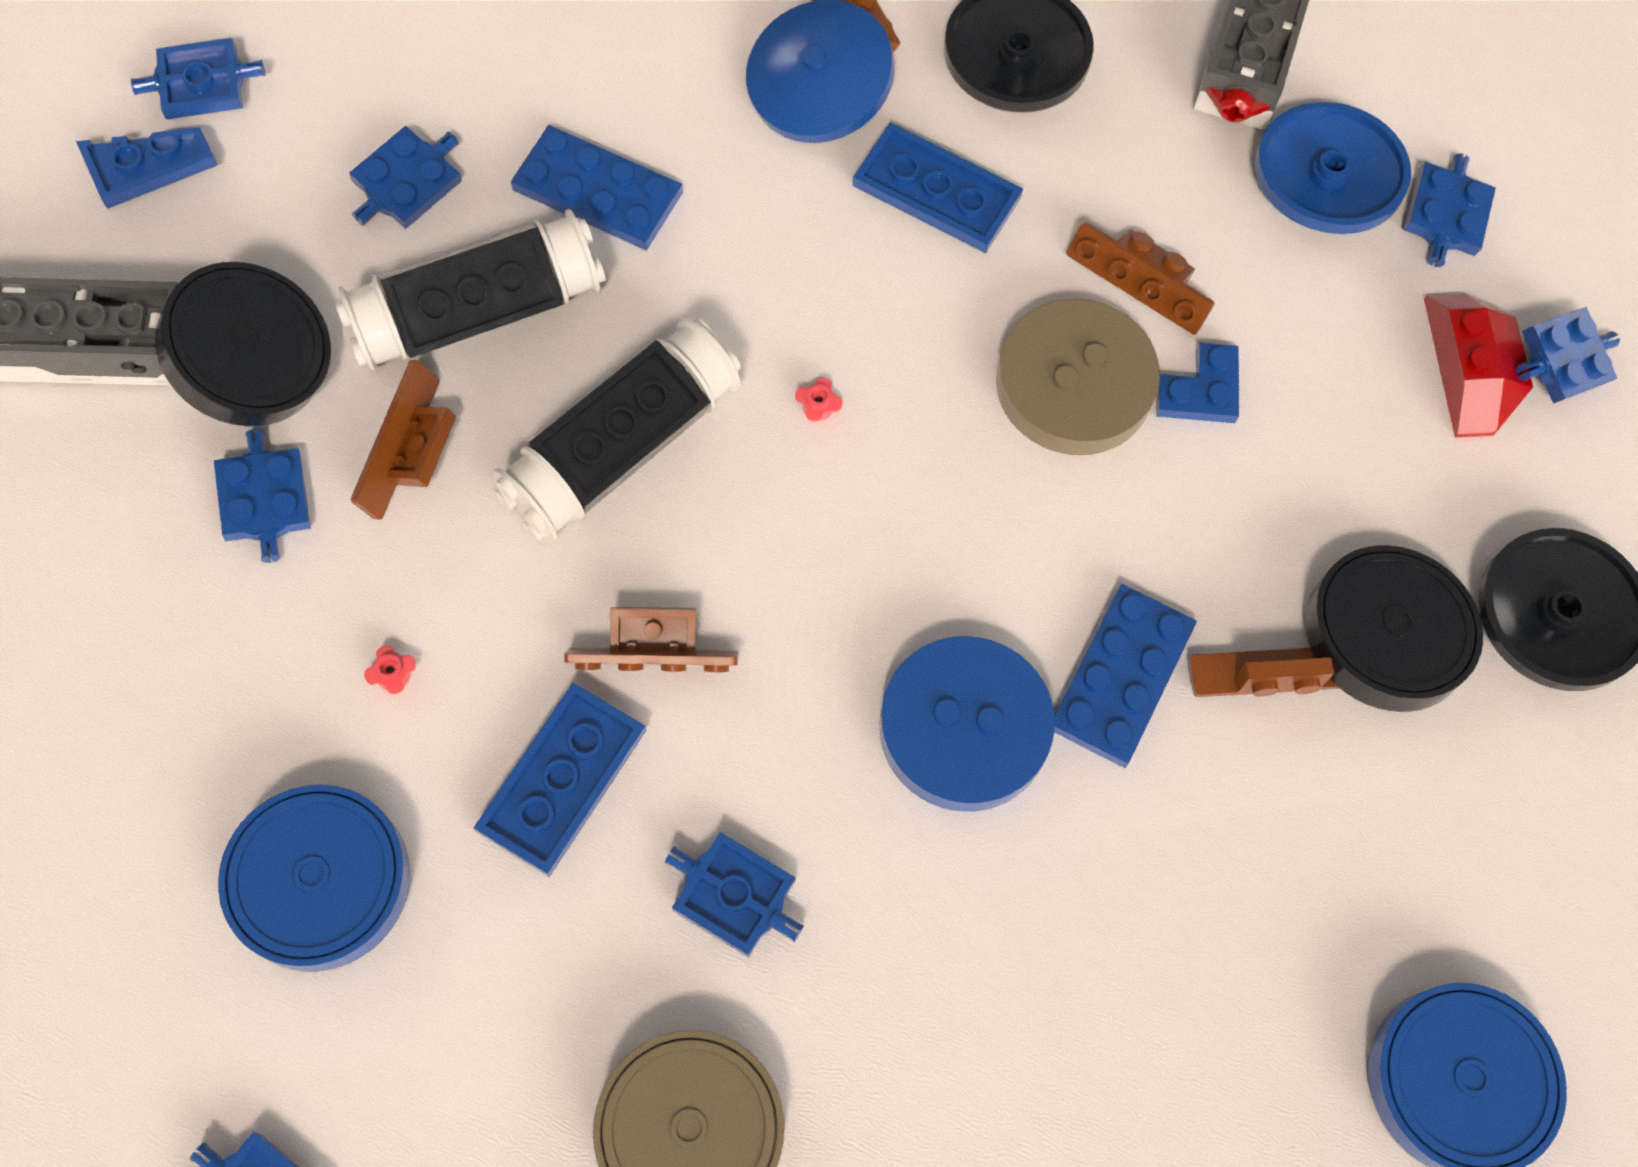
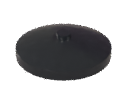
M962 0L949 18L944 39V56L947 67L954 80L967 94L990 107L1021 113L1048 109L1072 96L1080 88L1088 74L1094 51L1093 35L1089 23L1080 9L1070 0Z
M1547 528L1531 531L1517 537L1491 560L1480 583L1478 595L1479 613L1482 625L1491 644L1498 654L1517 672L1536 683L1553 689L1587 691L1612 683L1629 672L1638 663V572L1615 548L1584 532L1564 528Z

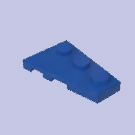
M200 127L153 132L149 138L128 140L127 136L111 137V142L92 144L90 140L76 141L101 200L107 209L218 165Z

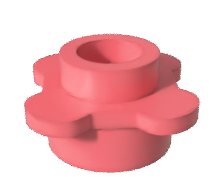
M819 378L816 384L807 388L800 387L795 393L796 401L803 404V411L806 414V418L810 421L824 420L833 412H838L842 408V399L835 396L829 379ZM821 397L823 400L816 402L815 398Z
M382 646L376 652L377 659L373 666L365 670L364 677L370 685L379 684L390 694H398L403 691L404 686L408 683L410 672H413L416 668V662L410 655L401 656L395 653L392 647ZM388 667H394L392 673L386 672Z

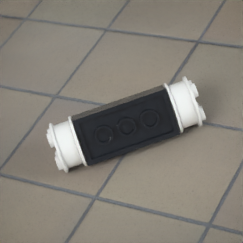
M567 209L563 218L543 225L539 220H535L533 225H528L379 276L388 302L385 300L376 275H373L372 283L349 291H346L343 286L338 287L341 298L335 300V306L343 326L352 325L356 337L350 338L351 346L359 366L368 364L371 372H375L376 365L400 356L404 361L409 360L399 333H401L410 358L561 305L569 304L568 297L592 289L595 294L600 293L599 283L606 281V277L598 257L594 258L589 251L587 244L593 241L585 219L580 220L579 217L576 218L572 210Z
M683 318L677 323V331L665 341L662 339L655 340L531 440L529 446L521 448V458L506 470L495 469L493 476L498 487L494 491L496 497L509 511L513 508L516 509L525 520L522 522L523 527L535 541L539 542L544 538L554 543L558 539L556 532L573 518L579 521L582 520L590 509L704 416L705 413L709 414L715 408L714 401L726 391L736 392L740 388V379L737 373L741 368L740 362L728 349L724 350L714 339L713 332L706 322L700 318L695 321Z

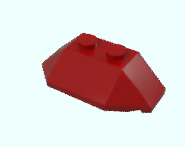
M1464 293L1426 295L1424 302L1455 438L1494 436L1533 388L1531 378L1523 381L1517 377L1528 372V370L1516 374L1517 366L1527 363L1517 319Z

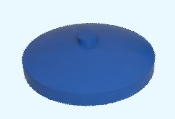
M839 0L807 2L781 14L764 29L756 40L746 67L748 95L759 117L777 134L805 143L833 141L860 129L881 109L890 93L894 80V54L886 31L879 21L865 9Z
M1334 102L1307 103L1280 114L1265 130L1255 157L1257 180L1271 204L1292 221L1304 227L1331 234L1359 233L1384 223L1399 208L1411 181L1410 159L1403 143L1395 132L1380 119L1364 110Z

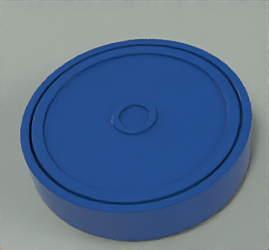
M958 636L941 639L925 645L910 655L899 666L892 676L884 695L879 729L884 755L894 774L903 785L919 798L935 806L954 811L972 812L991 809L1007 803L1032 783L1050 752L1054 737L1055 717L1049 691L1038 672L1027 660L1014 650L998 642L980 637Z
M301 786L284 791L266 800L248 814L237 827L226 846L220 864L218 877L220 905L224 917L236 937L262 958L278 966L296 971L318 972L331 970L363 957L373 950L392 930L404 908L410 883L409 858L404 841L394 824L369 799L354 791L338 786Z
M1452 983L1436 986L1415 994L1402 1001L1385 1017L1375 1034L1371 1046L1368 1065L1369 1086L1378 1115L1394 1140L1413 1158L1428 1167H1526L1548 1149L1562 1125L1567 1102V1086L1559 1052L1539 1020L1518 1001L1500 991L1477 984Z

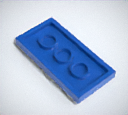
M891 122L853 176L852 184L853 187L984 253H987L1023 193V188Z
M551 125L547 126L510 181L513 191L564 214L565 210L571 209L576 218L579 217L580 220L585 219L588 225L646 251L683 193L681 183Z
M1121 583L1054 716V732L1126 768L1191 636L1197 620Z
M572 683L473 829L486 839L550 877L647 731L646 726L575 683Z

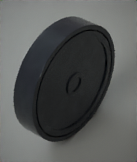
M221 262L193 271L173 289L160 313L156 325V354L162 372L169 384L183 400L201 413L233 425H270L296 414L309 402L322 384L330 365V335L318 307L294 282L271 269L255 264Z
M1377 545L1361 548L1345 555L1329 569L1311 594L1306 609V634L1314 658L1331 657L1334 675L1330 680L1354 699L1378 709L1411 712L1426 709L1440 703L1471 675L1481 656L1483 647L1482 621L1477 606L1466 587L1442 564L1429 556L1408 548Z

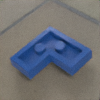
M1199 343L1196 349V377L1160 374L1159 388L1156 395V417L1236 423L1239 418V346Z

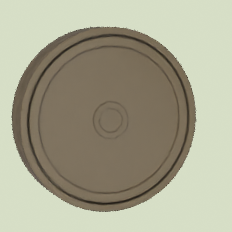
M1086 299L1052 301L1033 309L1023 316L1011 329L1004 342L996 374L998 397L1011 423L1034 443L1051 451L1070 455H1090L1105 452L1131 438L1147 418L1156 398L1160 381V367L1157 354L1150 339L1141 327L1123 312L1104 303Z
M688 1030L664 1034L643 1043L619 1063L606 1081L594 1115L593 1144L599 1167H778L784 1142V1114L777 1088L765 1067L752 1053L737 1042L705 1031Z

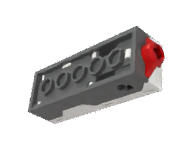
M1228 0L1194 109L1222 117L1229 122H1239L1266 130L1284 88L1309 0Z
M0 277V381L170 385L158 362L155 348V331L160 313L178 282Z

